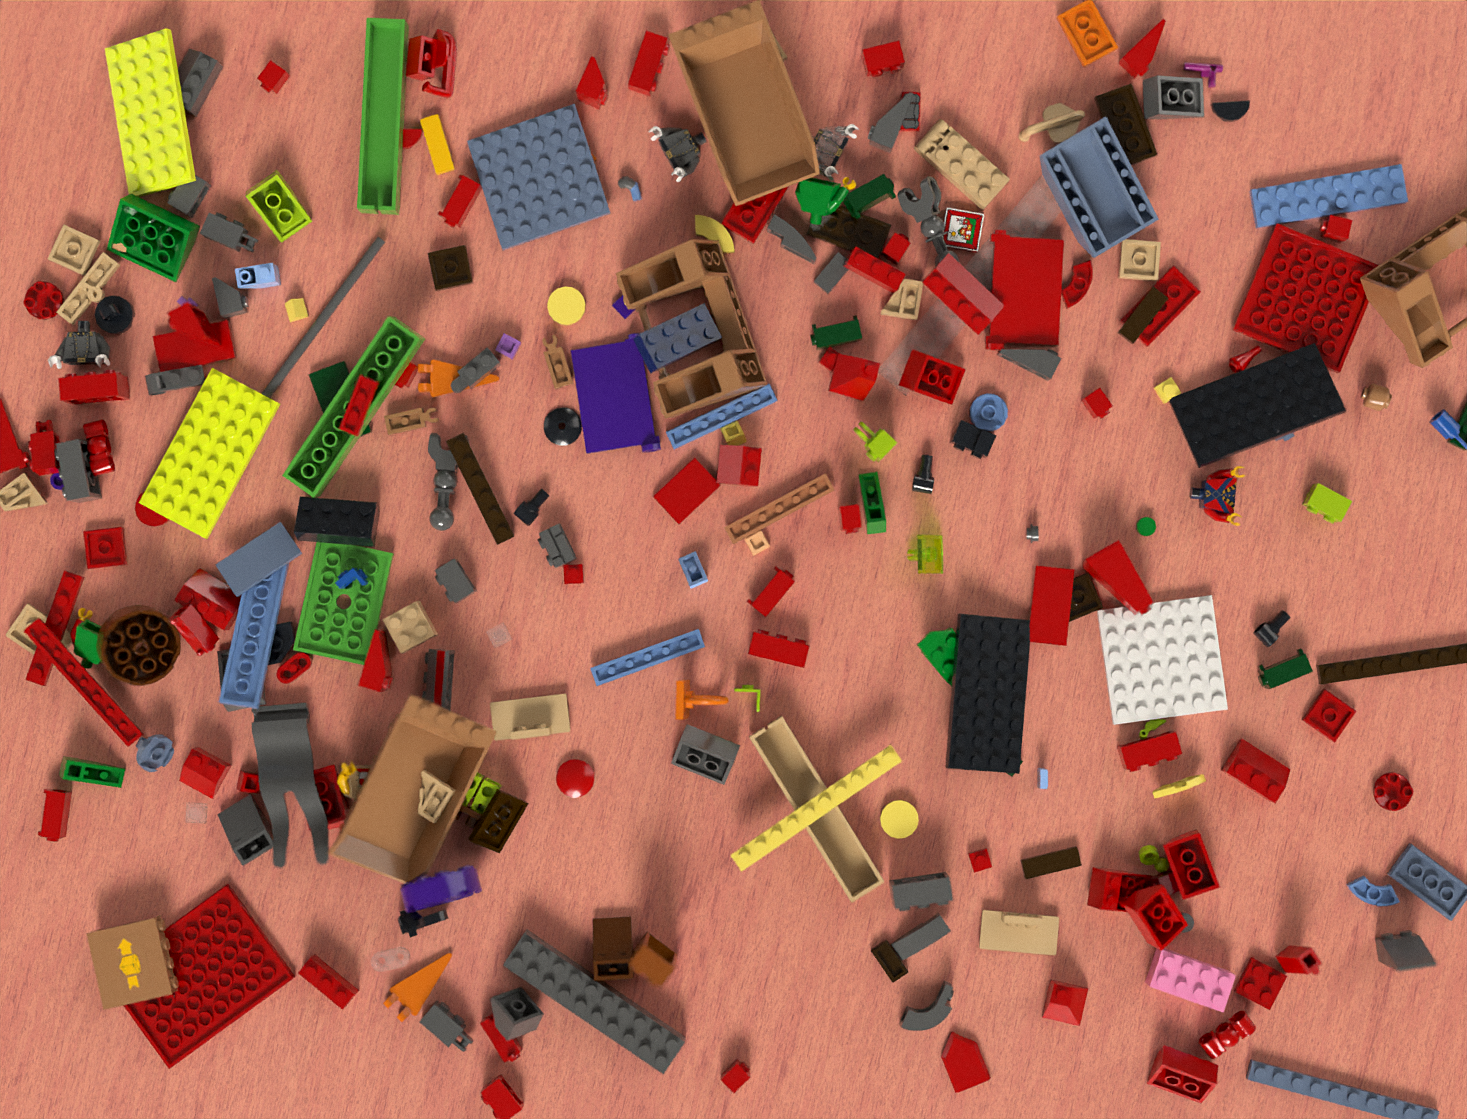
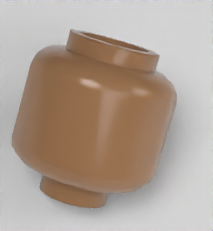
M1373 383L1368 388L1365 387L1363 389L1361 398L1365 407L1381 411L1389 406L1392 394H1390L1388 388Z

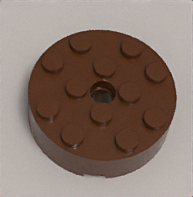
M145 605L127 606L114 612L103 623L97 637V653L103 666L114 678L133 686L149 685L164 678L174 668L173 665L181 651L180 635L175 625H172L162 612ZM139 642L143 643L140 648L136 649Z

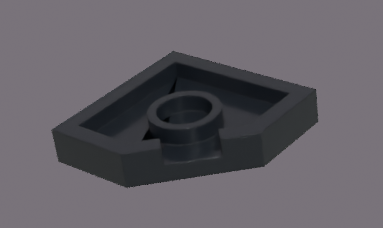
M293 622L276 624L268 665L281 663L295 643Z

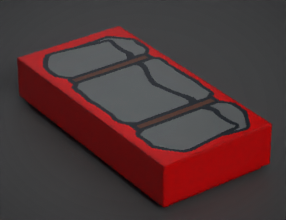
M901 92V100H902L909 92ZM911 92L914 94L900 131L919 132L921 92Z

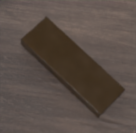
M1153 286L1117 333L1131 344H1134L1168 300V297Z
M1077 846L1020 860L1025 879L1082 866Z

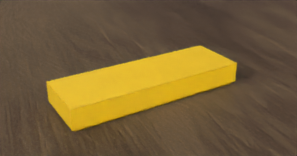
M436 114L420 119L436 174L439 175L455 170L439 115Z

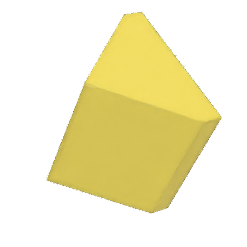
M303 298L290 299L285 303L290 322L309 317Z

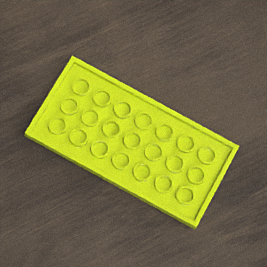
M165 28L105 48L128 193L142 197L196 181L171 30Z
M212 368L139 503L197 535L208 539L275 416L280 403Z

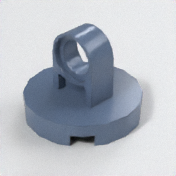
M161 734L150 736L147 739L140 737L136 744L138 748L136 754L138 765L147 772H156V769L160 766L165 767L174 754L172 741Z

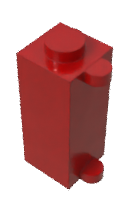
M461 174L458 176L460 182L445 209L437 214L445 219V224L452 228L455 225L461 228L482 190L479 183Z
M775 566L773 569L778 573L754 602L750 599L747 600L751 606L765 617H767L795 582L793 580L794 575L786 569L782 571Z
M191 604L180 607L169 618L170 623L175 625L178 632L192 647L198 657L202 656L205 652H211L215 648L219 637Z
M44 789L43 793L46 794L42 827L41 831H38V835L46 837L47 841L58 842L59 839L66 837L72 791Z
M1289 945L1275 956L1285 973L1305 975L1310 973L1318 975L1320 973L1318 967L1322 962L1312 947Z
M493 1013L482 1019L480 1024L503 1062L505 1063L508 1060L513 1062L521 1056L519 1053H521L523 1048L517 1038L507 1041L495 1026Z

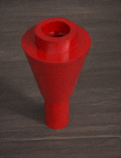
M1257 345L1249 352L1247 351L1230 358V369L1235 373L1245 370L1253 358L1262 352L1261 347Z

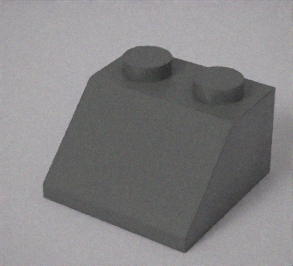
M522 987L491 998L495 1026L507 1041L537 1029L544 1013Z

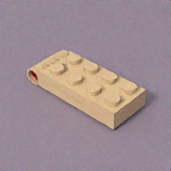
M939 119L914 147L920 156L928 161L982 211L1010 180L942 119Z

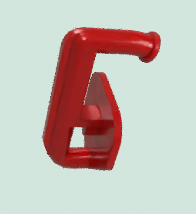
M437 29L433 36V39L438 40L435 68L443 66L442 84L440 88L426 81L422 86V91L450 98L454 92L457 46L449 32Z

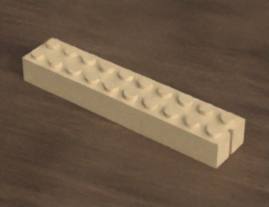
M780 716L767 724L768 729L762 727L749 735V738L793 809L796 810L824 791L826 786L784 718ZM838 806L806 827V830L851 903L884 883L883 878Z

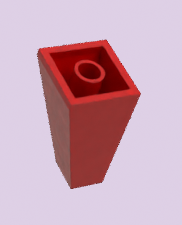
M1119 540L1085 559L1082 565L1084 570L1134 615L1138 613L1143 615L1151 610L1150 606L1154 602Z

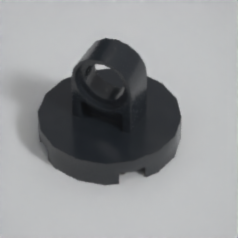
M120 296L105 297L98 303L95 309V319L98 326L108 333L121 334L131 328L133 317H135L133 306L128 300Z

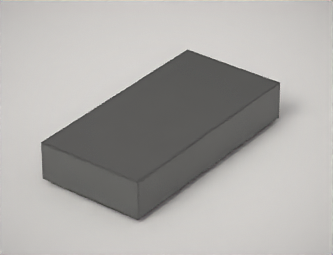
M838 252L814 280V283L827 294L831 292L849 270L843 267L846 258Z

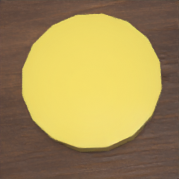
M572 287L556 289L550 295L547 305L549 315L555 322L561 325H571L578 322L583 317L586 307L584 297L578 290Z
M896 800L886 804L880 815L883 830L889 836L897 839L912 835L917 829L919 822L918 813L914 806L903 800Z

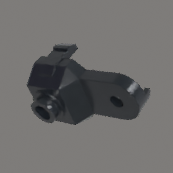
M446 909L424 917L416 911L406 913L403 910L400 911V916L397 920L402 934L409 933V936L413 937L417 935V929L449 918Z

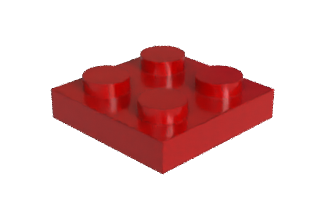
M1251 957L1234 991L1270 1010L1287 975Z

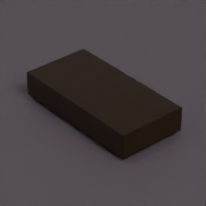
M887 940L871 949L872 954L892 983L908 973V970Z

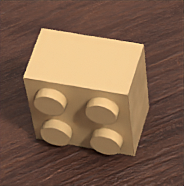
M416 601L383 619L400 653H406L438 635L420 601Z

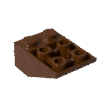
M631 916L593 918L594 981L633 979L634 971L629 964L633 953Z

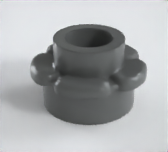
M1032 524L1030 528H1026V539H1030L1031 543L1039 540L1038 526H1032Z

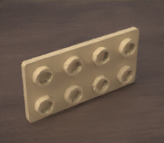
M566 694L490 703L493 730L497 731L494 737L495 741L547 736L555 733L570 732L571 730Z
M982 910L979 948L1056 955L1059 917Z

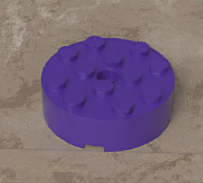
M469 865L458 868L456 872L442 871L435 873V877L425 876L415 879L416 882L403 884L402 889H400L406 913L472 896L474 892L476 894L482 892L477 869Z

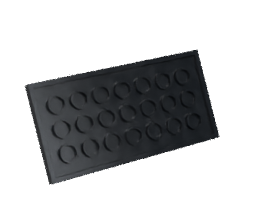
M1315 343L1174 396L1169 400L1198 468L1346 413L1344 403Z
M958 614L945 768L1020 774L1030 650V620Z

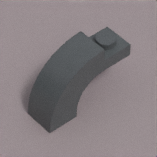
M944 981L935 1001L924 1009H914L907 1006L900 1020V1027L911 1031H923L940 1024L952 1010L951 1005L946 1003L947 1000L950 1001L954 994L952 984Z

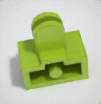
M862 421L858 425L871 439L857 427L853 429L866 443L864 445L867 451L866 455L873 462L875 460L879 462L897 444L884 429L880 428L874 433Z

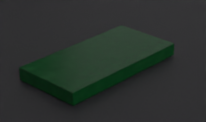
M345 361L308 374L323 414L350 374ZM369 424L360 437L372 433Z

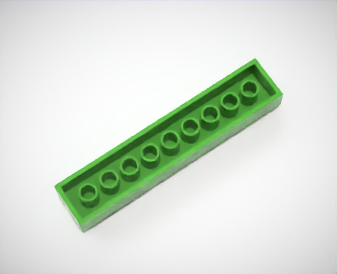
M388 316L282 476L313 498L321 496L425 341V338L396 317ZM359 375H364L378 381L379 384L360 434L355 436L340 430L339 427Z

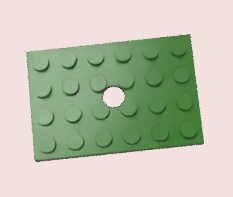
M317 542L293 650L364 665L374 631L378 629L394 553L357 545ZM352 568L362 569L368 577L366 578L368 581L367 585H362L357 578L344 589H340L335 583L339 580L337 577L345 570L349 572ZM342 594H347L351 598V605L347 609H341L337 605V598Z

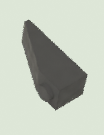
M1001 349L998 353V356L1047 381L1052 378L1062 359L1058 357L1057 352L1050 349L1047 351Z

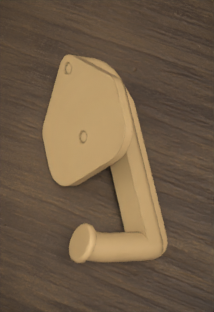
M1062 103L1048 106L1043 111L1044 121L1030 125L1021 131L1019 139L1026 142L1031 135L1047 130L1053 142L1061 143L1075 135L1085 113L1082 110L1075 111Z

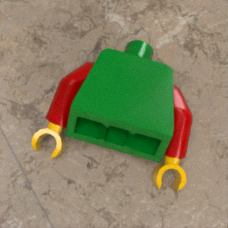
M81 608L78 610L80 618L76 620L70 636L74 646V654L82 658L81 664L84 668L90 669L93 663L97 665L101 663L97 653V637L102 626L88 620L93 616L91 610H88L87 615L84 616L85 608Z

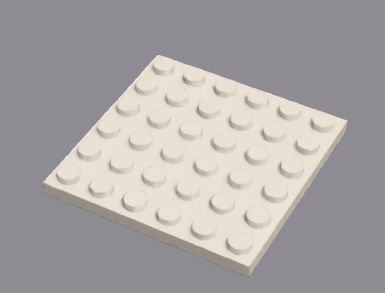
M1212 595L1156 602L1150 606L1151 610L1143 615L1140 613L1134 615L1126 607L1097 610L1113 725L1228 709Z

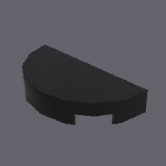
M1250 101L1212 103L1211 108L1212 112L1222 121L1234 122L1247 113Z

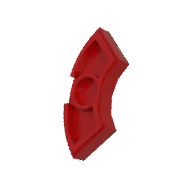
M1091 260L1072 266L1073 275L1071 282L1066 288L1061 290L1066 309L1076 305L1089 290L1093 278Z

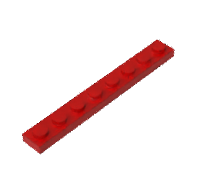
M40 618L23 630L127 747L144 734Z

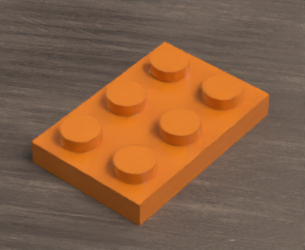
M1086 0L1057 16L1056 19L1083 68L1118 49L1116 42L1092 0Z

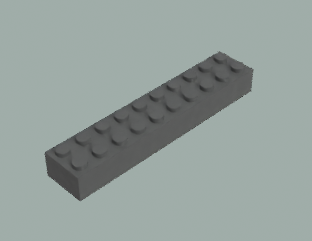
M528 929L503 964L513 973L663 1075L685 1043L686 1037L603 980L594 981V974Z

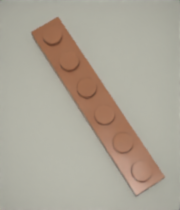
M825 473L724 528L732 543L735 544L834 491V488Z

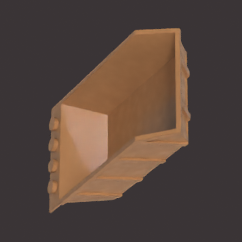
M760 0L668 34L719 170L735 206L820 174L815 143Z
M411 694L402 712L396 714L393 722L389 724V730L377 755H374L373 763L359 791L355 793V800L343 824L339 826L336 841L328 850L329 855L404 884L415 882V879L421 878L429 872L497 731ZM423 770L428 771L455 789L454 794L436 823H432L418 813L420 788H422L421 773Z

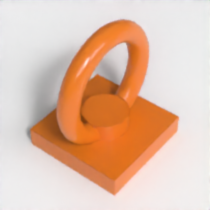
M690 679L676 681V720L690 718V708H694L695 704L724 705L729 702V698L726 696L695 695L694 691H690Z

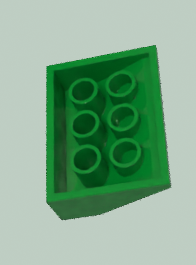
M129 194L120 199L107 250L169 280L177 282L196 242L200 226L138 196ZM122 243L126 247V253L113 249V244Z

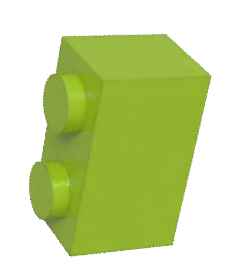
M1320 483L1312 485L1302 504L1307 507V511L1313 514L1319 513L1324 516V520L1334 524V522H1342L1352 501Z

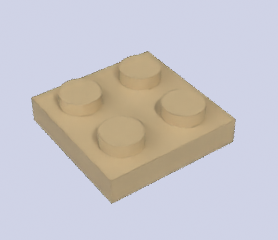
M63 224L48 260L85 276L101 241Z
M1123 240L1120 249L1118 278L1157 281L1161 242Z

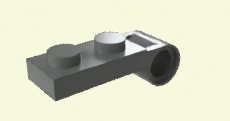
M202 365L145 376L150 396L164 394L167 391L200 386L205 382Z

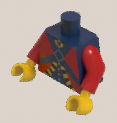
M1237 466L1234 469H1220L1208 475L1206 480L1201 482V488L1191 487L1190 499H1200L1199 508L1204 509V513L1214 521L1230 522L1235 526H1239V523L1234 522L1236 517L1242 518V516L1234 513L1237 478L1233 477H1245L1246 475L1238 474V470L1245 467Z

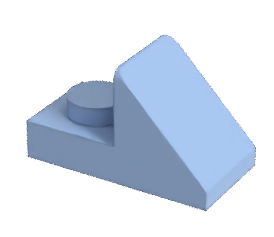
M696 551L678 559L691 589L708 581Z

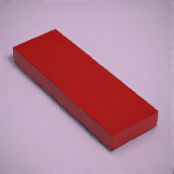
M359 375L339 427L340 430L359 436L377 390L378 381L364 375Z

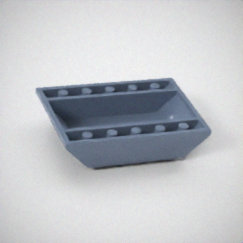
M1106 117L1039 155L1044 179L1078 243L1093 258L1159 220Z

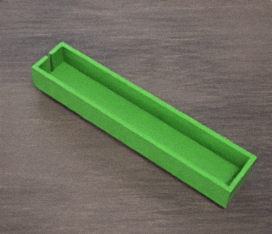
M367 18L357 196V209L361 213L378 214V211H380L382 214L399 215L409 32V26L405 19Z

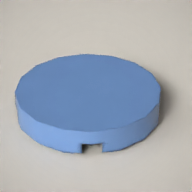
M986 393L978 396L972 402L969 416L975 427L992 432L999 429L1005 423L1008 417V408L1003 399L995 394Z

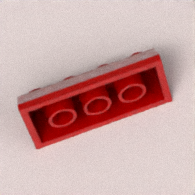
M949 253L922 280V283L977 335L992 322L1004 307L989 290Z

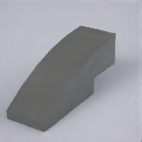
M774 214L767 232L782 239L781 248L815 264L816 256L806 240L795 228Z
M938 913L894 941L891 946L902 961L950 933L951 930Z

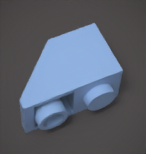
M273 262L235 269L238 288H267L281 285L278 266Z

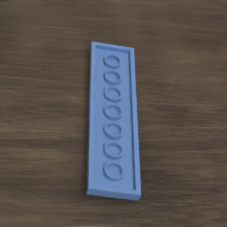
M1402 164L1251 189L1249 191L1256 228L1273 226L1276 223L1285 224L1408 202Z
M289 563L241 595L219 703L259 709Z

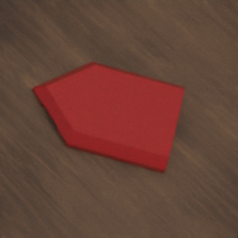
M951 1031L941 1058L955 1093L990 1080V1074L977 1042Z

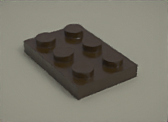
M497 789L468 840L500 853L529 803Z

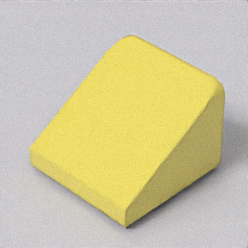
M738 420L720 428L727 445L739 446L747 442Z

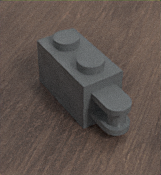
M218 212L215 215L208 214L200 231L201 235L240 252L241 248L254 252L255 242L258 243L259 240L247 235L249 231L244 228L243 223L236 220L233 223L227 221V217ZM245 239H248L246 245H243Z
M488 347L458 371L460 376L451 383L453 392L460 393L468 386L472 389L500 366V362Z
M436 1001L420 1020V1023L447 1047L453 1043L461 1051L465 1052L468 1044L473 1043V1039L463 1031L466 1027L465 1021L459 1015L452 1014L449 1011L450 1008L444 1002ZM459 1035L463 1038L461 1042L456 1039Z

